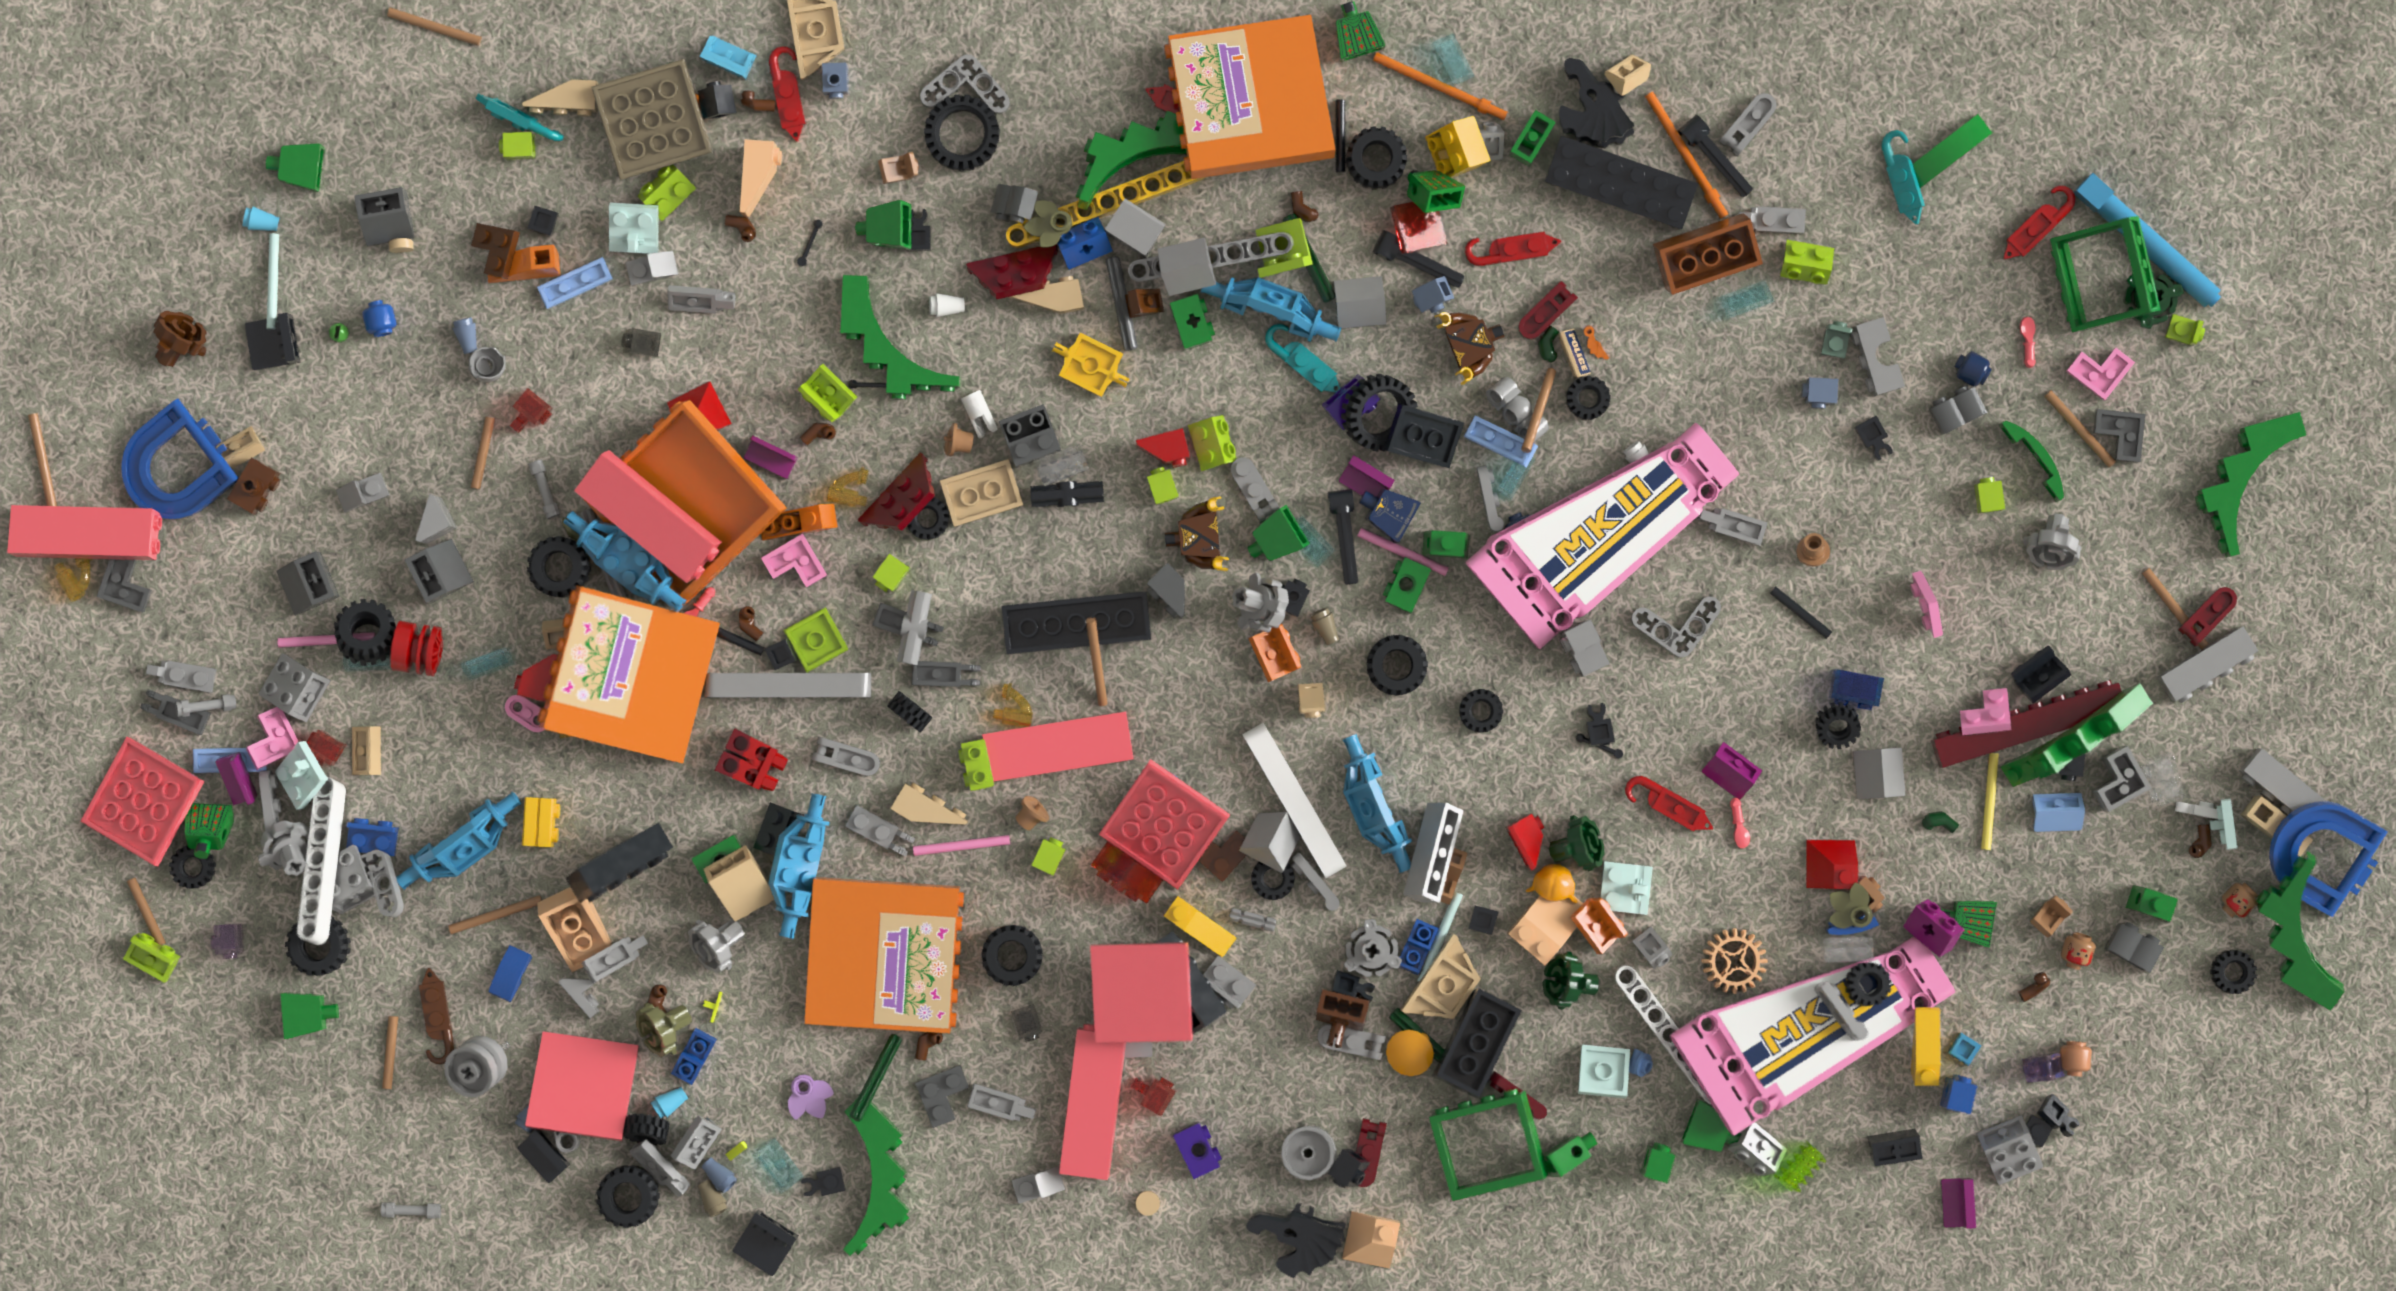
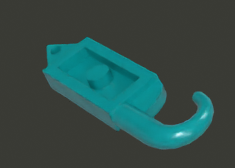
M479 93L477 94L476 100L485 105V109L491 111L490 115L500 120L505 118L511 121L512 126L519 130L525 131V129H529L553 141H562L564 139L562 133L542 126L541 123L537 122V118L497 98H489Z
M1892 130L1883 137L1881 143L1887 165L1886 169L1900 214L1904 213L1917 225L1919 224L1922 207L1925 206L1912 161L1906 155H1894L1891 148V140L1894 137H1900L1904 143H1908V138L1903 132Z
M1275 324L1267 330L1265 341L1269 349L1320 392L1336 393L1337 391L1334 390L1335 386L1338 387V390L1340 389L1336 378L1337 373L1304 345L1296 341L1287 344L1283 348L1274 340L1273 335L1277 330L1289 331V327L1284 324Z

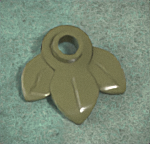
M1036 201L1034 208L1038 216L1029 220L1025 224L1024 229L1029 234L1040 237L1041 247H1052L1059 242L1061 235L1071 230L1072 218L1067 212L1059 211L1053 202ZM1063 220L1065 224L1062 227H1058L1056 222Z
M1854 883L1849 893L1846 891L1830 893V901L1836 912L1832 914L1829 921L1834 926L1845 929L1852 925L1862 928L1870 924L1873 915L1868 906L1869 894L1861 884ZM1858 911H1863L1865 916L1862 919H1858L1855 914Z

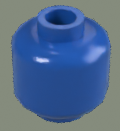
M382 300L368 303L369 307L362 312L366 331L369 334H373L374 337L392 334V330L397 325L393 307L390 304H383Z

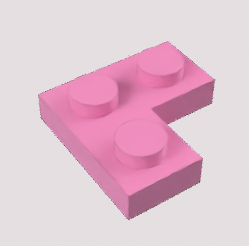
M2117 348L2112 350L2101 366L2085 353L2080 352L2066 372L2105 401L2135 362Z
M804 534L797 536L761 558L773 579L795 568L806 588L828 576Z
M1922 571L1912 573L1914 583L1910 584L1913 596L1920 599L1918 600L1919 606L1925 615L1921 617L1925 630L1931 631L1934 638L1942 636L1943 631L1938 601Z
M2007 688L1983 690L1984 708L1960 711L1962 735L2011 730Z
M278 707L257 716L267 738L246 748L256 770L286 757L299 742L284 712Z

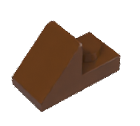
M1134 289L1128 291V294L1125 295L1129 318L1165 312L1160 289Z

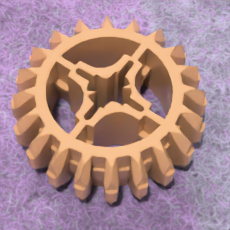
M1732 928L1731 936H1729L1728 931L1724 929L1722 930L1724 938L1721 939L1718 934H1714L1717 942L1714 944L1710 940L1707 941V944L1712 947L1711 951L1703 949V953L1709 955V959H1701L1702 963H1709V967L1703 968V972H1712L1707 977V980L1713 981L1716 978L1715 988L1720 987L1723 983V992H1727L1729 986H1731L1733 994H1737V986H1740L1742 992H1746L1745 984L1748 983L1751 988H1754L1755 984L1752 979L1762 980L1757 975V972H1766L1765 968L1760 967V963H1767V959L1760 958L1759 956L1765 954L1766 950H1757L1762 942L1758 940L1752 943L1755 938L1754 934H1750L1746 939V930L1742 929L1740 935L1737 936V929ZM1730 941L1743 942L1734 952H1728L1721 947ZM1748 948L1751 949L1754 957L1752 969L1744 961ZM1717 953L1725 961L1721 974L1718 973L1715 965ZM1725 953L1733 957L1737 954L1739 956L1738 961L1744 966V969L1736 965L1732 968L1730 966L1731 961ZM1735 970H1741L1747 974L1745 978L1738 981L1726 980L1728 975H1731Z

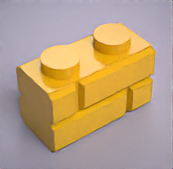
M525 797L522 846L554 847V842H558L559 829L555 828V818L560 817V804H556L557 799Z

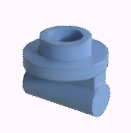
M1634 1049L1629 1061V1072L1643 1077L1652 1069V1058L1649 1054Z

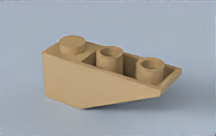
M570 80L523 102L522 106L528 109L530 114H543V110H551L554 115H567V111L577 112L578 116H591L592 112L598 113V107L591 87L599 85V83L594 80Z
M1073 276L1059 278V282L1050 284V281L1047 280L1044 289L1009 297L1060 314L1084 309L1079 279H1074Z
M1323 683L1298 684L1299 714L1305 713V718L1320 717V712H1325Z
M912 782L911 786L908 784L904 785L890 808L906 819L915 822L965 825L968 823V820L964 819L965 813L955 807L952 811L944 807L946 802L935 795L929 798L923 794L925 789Z
M2254 796L2240 814L2271 839L2279 824L2286 817L2284 813L2262 796ZM2309 836L2301 843L2298 857L2304 853L2313 841Z

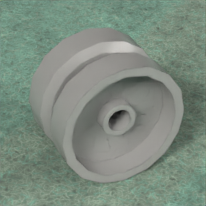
M475 1036L467 1039L447 1056L444 1068L449 1085L457 1093L465 1097L475 1098L484 1095L505 1077L508 1065L505 1052L496 1041L487 1036Z
M1307 1125L1295 1129L1286 1137L1282 1145L1281 1157L1284 1166L1292 1175L1299 1179L1312 1180L1323 1176L1330 1170L1336 1160L1337 1149L1333 1138L1327 1131L1318 1126ZM1307 1148L1313 1151V1155L1309 1158L1304 1153V1150Z

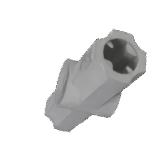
M911 590L907 614L904 615L900 636L902 638L897 658L898 662L918 665L922 641L925 640L929 619L927 617L932 594Z

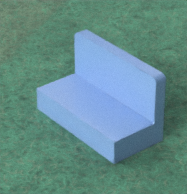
M2081 793L2033 794L2032 802L2035 813L2033 828L2035 832L2082 830L2085 807Z

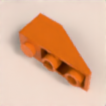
M554 244L517 250L514 254L508 279L488 275V283L560 276L559 252Z
M819 504L784 511L761 533L762 541L838 528L834 504Z

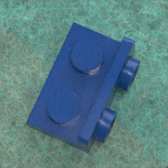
M354 818V822H347L349 830L346 848L356 845L360 853L380 850L386 852L389 856H395L399 827H392L393 822L378 821V825L368 824L369 819Z

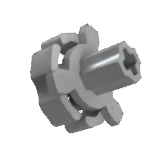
M2055 513L2048 516L2046 529H2041L2039 534L2031 533L2030 536L2023 537V544L2027 546L2026 552L2029 554V560L2032 563L2043 567L2044 562H2046L2047 569L2063 570L2066 567L2077 564L2080 558L2081 546L2078 545V539L2068 534L2069 518H2066L2063 514Z
M1254 573L1249 576L1250 586L1248 588L1241 586L1239 589H1235L1232 595L1233 605L1240 608L1242 614L1237 624L1242 630L1250 627L1268 633L1271 631V627L1278 628L1285 618V610L1289 602L1288 591L1282 588L1281 582L1267 578L1261 579L1259 573ZM1273 587L1275 595H1272L1270 588Z
M281 821L272 824L271 829L274 838L272 839L270 831H265L260 841L263 853L258 856L260 865H269L275 870H279L283 866L287 875L297 876L304 872L303 869H305L310 828L302 822ZM301 836H305L307 838V843L304 839L301 838Z
M731 919L716 929L710 924L706 925L704 921L697 920L695 926L688 931L690 947L695 955H700L698 960L706 969L718 974L724 969L729 970L732 968L730 947L745 936L741 925L737 921Z
M1375 919L1365 920L1364 926L1351 933V938L1355 939L1359 933L1366 932L1355 944V957L1351 954L1352 942L1346 943V956L1348 959L1344 965L1349 972L1356 970L1358 973L1370 977L1372 972L1363 970L1359 965L1375 969L1386 963L1383 969L1375 972L1377 976H1382L1391 967L1398 969L1402 962V959L1397 956V940L1391 939L1393 951L1390 954L1388 941L1382 935L1377 934L1376 931H1381L1388 937L1391 936V931L1378 926ZM1371 944H1376V954H1374L1373 958H1370L1368 948L1371 947Z

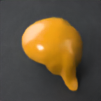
M1560 864L1545 865L1535 874L1532 886L1526 889V892L1535 890L1538 895L1549 901H1562L1569 898L1573 903H1578L1574 897L1575 882L1571 872Z

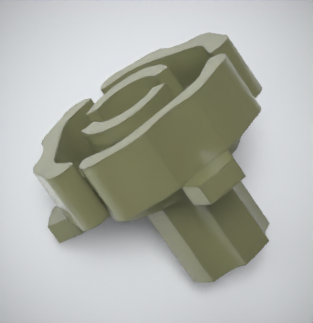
M647 1002L643 1008L636 1012V1027L639 1035L644 1037L650 1033L652 1034V1036L644 1040V1044L653 1054L655 1053L659 1057H663L668 1053L671 1055L676 1054V1031L692 1023L691 1015L683 1005L665 1014L657 1006L654 1007L653 1004Z

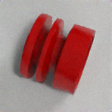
M399 621L392 641L391 670L409 673L413 663H415L417 674L422 675L425 670L427 676H435L443 653L442 627L434 626L431 631L430 625H424L420 635H418L417 623Z

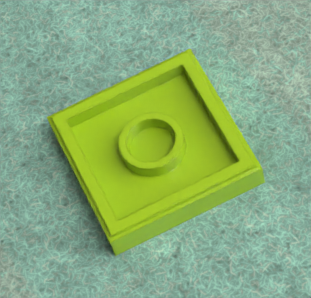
M826 607L783 630L806 673L849 650Z

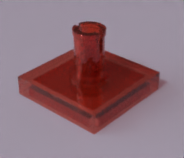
M1414 202L1390 207L1402 254L1448 244L1439 211L1424 213Z

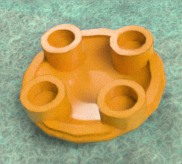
M1404 1030L1393 1034L1387 1044L1386 1055L1389 1064L1395 1071L1406 1076H1416L1428 1070L1433 1062L1434 1051L1427 1034L1414 1030Z

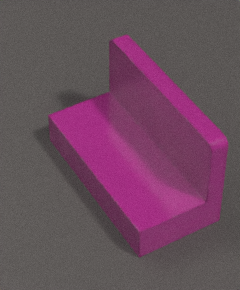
M752 435L750 439L752 441L744 459L788 479L798 457Z
M1354 455L1339 478L1340 483L1361 496L1365 491L1377 496L1381 489L1389 490L1395 481Z
M1725 742L1719 746L1712 759L1702 769L1704 775L1739 800L1755 784L1762 772L1760 768Z
M240 752L217 759L215 763L233 806L246 802L247 805L252 804L258 795Z
M1972 1178L1942 1179L1944 1227L1976 1228L1974 1180Z

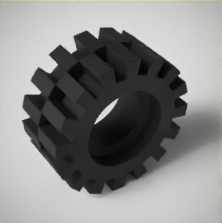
M1582 376L1570 385L1566 394V403L1570 412L1583 420H1593L1600 417L1609 407L1611 400L1610 390L1606 387V383L1599 380L1596 376ZM1592 389L1596 392L1598 399L1594 406L1585 407L1580 403L1579 394L1582 390Z
M933 497L923 509H932L936 513L937 520L935 524L931 527L921 526L918 522V513L907 525L908 530L920 539L932 540L938 538L945 532L949 524V514L946 506L939 499Z
M1478 689L1469 692L1464 696L1459 706V716L1462 723L1474 732L1483 733L1491 731L1502 720V702L1497 695L1489 690ZM1479 701L1487 703L1490 707L1489 717L1482 721L1475 719L1472 715V707Z
M900 691L896 693L887 705L889 709L920 733L933 718Z
M1834 702L1830 703L1831 708L1825 705L1823 707L1824 712L1819 711L1817 713L1818 717L1815 719L1819 740H1822V744L1825 746L1828 744L1831 749L1834 748V745H1837V749H1842L1841 745L1845 744L1846 748L1850 747L1849 742L1851 741L1854 744L1856 742L1855 737L1859 738L1861 731L1856 710L1854 708L1851 709L1849 704H1846L1844 707L1843 702H1839L1838 706H1835ZM1844 720L1847 722V727L1841 731L1836 732L1829 729V725L1833 721Z
M187 845L175 851L176 854L172 855V862L169 863V867H171L170 875H173L174 882H178L181 887L188 889L203 887L215 875L214 867H216V862L214 863V856L209 853V857L206 859L197 858L202 865L201 871L196 876H190L184 870V863L188 858L195 857V849H191Z
M1258 862L1253 868L1251 875L1252 886L1257 894L1267 900H1278L1288 895L1295 881L1294 871L1290 864L1287 862L1281 873L1283 877L1282 883L1276 888H1270L1264 883L1263 877L1267 870L1273 868Z
M2224 951L2222 954L2215 957L2216 960L2211 964L2213 965L2212 969H2210L2211 979L2215 982V986L2223 992L2231 994L2246 992L2250 986L2255 984L2253 982L2254 979H2257L2255 974L2257 966H2254L2255 961L2249 957L2250 955L2242 951ZM2233 962L2238 963L2242 968V976L2237 981H2230L2225 976L2226 966Z
M1859 963L1851 968V972L1847 973L1846 976L1848 978L1844 985H1847L1845 991L1849 993V998L1858 1005L1875 1006L1881 1004L1883 1000L1888 998L1887 994L1892 989L1889 988L1890 984H1892V980L1888 978L1890 976L1889 972H1885V968L1877 963ZM1865 975L1873 976L1877 982V987L1871 994H1866L1860 989V980Z
M636 1113L629 1114L626 1117L623 1137L630 1139L629 1141L632 1142L637 1141V1143H640L647 1139L654 1146H657V1144L663 1145L666 1144L670 1124L665 1119H660L657 1116L652 1117L649 1114L648 1116Z

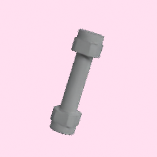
M542 459L529 463L531 475H535L545 505L542 508L546 518L549 519L560 515L558 504L553 501L544 474L546 468Z
M229 694L222 695L221 699L192 703H189L188 700L175 702L177 717L190 716V712L223 708V711L236 709L235 695Z
M382 1202L381 1217L394 1218L395 1215H423L431 1219L441 1218V1204L428 1203L427 1206L395 1205V1202Z

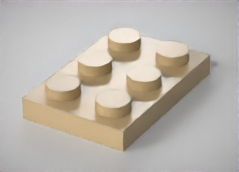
M1009 459L940 480L954 527L1024 506Z

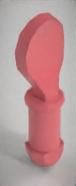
M2024 317L2019 326L2020 333L2025 339V343H2023L2025 351L2024 364L2026 367L2032 368L2036 362L2034 355L2035 342H2033L2035 322L2031 317Z
M706 588L698 601L693 604L695 606L694 609L685 611L684 614L697 617L699 611L703 612L704 607L715 596L714 588Z
M1733 798L1730 801V807L1733 815L1732 823L1735 824L1734 841L1739 848H1745L1749 844L1750 835L1742 825L1744 819L1741 801L1738 798Z

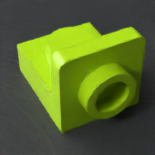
M2172 314L2165 338L2194 346L2203 339L2205 328H2202L2204 321H2194Z

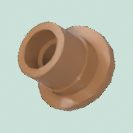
M957 423L951 425L947 436L944 437V451L950 457L954 455V452L970 453L973 446V433L957 429Z
M1811 533L1799 542L1796 554L1801 563L1815 567L1827 562L1830 556V548L1820 534Z
M1025 796L1021 800L1023 807L1015 817L1020 826L1030 831L1037 823L1049 821L1046 809L1036 798Z

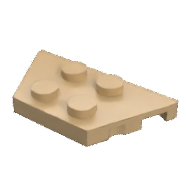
M787 0L801 80L806 79L820 69L822 63H828L845 50L837 2L834 0Z
M1454 933L1450 935L1400 1009L1402 1012L1454 1019L1481 978L1464 951L1457 935Z

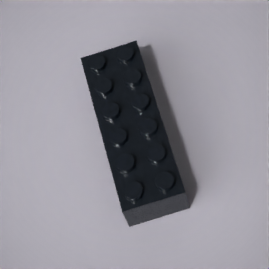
M1564 136L1559 138L1544 181L1679 229H1683L1699 184Z
M1146 591L1002 606L1007 655L1090 647L1086 620L1089 618H1095L1099 646L1152 640Z

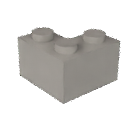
M1591 619L1561 633L1562 639L1559 640L1565 653L1570 652L1573 658L1570 664L1575 674L1580 673L1583 677L1610 664L1600 645L1601 639Z
M2121 746L2101 757L2113 779L2095 788L2092 792L2104 812H2110L2151 789L2128 746Z

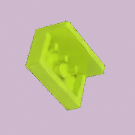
M669 165L661 168L657 173V177L640 189L637 197L645 205H659L658 218L663 221L696 187L676 166Z
M1786 240L1780 276L1792 280L1827 285L1832 272L1834 248Z
M824 364L820 365L811 377L798 388L804 400L812 403L819 410L820 415L831 422L840 418L858 398Z
M1223 415L1210 417L1188 425L1201 471L1233 463L1236 460V450L1231 443L1228 433L1229 426Z
M981 739L962 743V749H958L961 764L965 763L967 772L963 773L965 786L970 787L971 791L993 787L994 780L985 740Z
M137 933L132 936L130 940L131 945L123 960L166 983L181 956L175 954L173 948L167 945L161 946L154 942V938L146 933Z

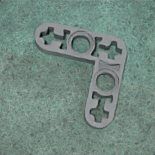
M969 54L963 55L925 86L920 94L923 105L928 108H935L939 101L941 103L945 100L944 98L949 97L968 82L994 113L1002 114L1010 106L1007 94L973 55ZM965 60L967 62H974L972 67L976 73L979 69L982 70V73L977 74L973 81L969 79L973 74L968 69L962 70L964 67L962 62ZM947 75H953L957 80L956 85L952 88H947L943 85V79ZM981 78H987L990 81L991 85L986 91H981L977 88V81ZM938 82L941 89L947 93L942 95L940 91L936 94V101L934 103L931 100L926 102V92L934 93L938 89L934 85ZM996 87L998 91H995L994 94L999 99L1005 98L1003 101L1004 107H993L995 104L994 99L991 96L986 99L984 96L990 94Z
M1708 596L1703 598L1679 631L1647 608L1636 609L1632 613L1631 621L1638 630L1673 655L1686 657L1693 651L1718 616L1721 605L1715 597ZM1713 601L1715 603L1713 607L1716 611L1714 613L1709 612L1705 618L1710 619L1706 623L1703 618L1696 616V613L1699 611L1700 614H1703L1706 609L1704 603ZM1637 613H1647L1646 619L1651 623L1654 618L1658 620L1653 625L1650 633L1646 630L1650 627L1646 623L1639 625L1637 623ZM1693 620H1698L1702 624V630L1698 634H1693L1689 630V624ZM1658 626H1665L1668 629L1669 634L1666 639L1660 640L1656 637L1655 630ZM1683 631H1685L1688 636L1696 640L1694 643L1688 640L1685 645L1688 650L1678 653L1676 651L1678 647L1675 644L1677 641L1682 642L1686 636L1682 635Z
M373 850L361 855L366 874L373 886L380 913L392 918L398 917L403 912L404 904L389 854L380 850ZM378 857L382 858L379 866L373 864L378 861ZM387 877L390 882L389 887L386 890H382L380 882L383 878ZM390 902L395 903V905L392 906V911L388 910V907L391 905Z

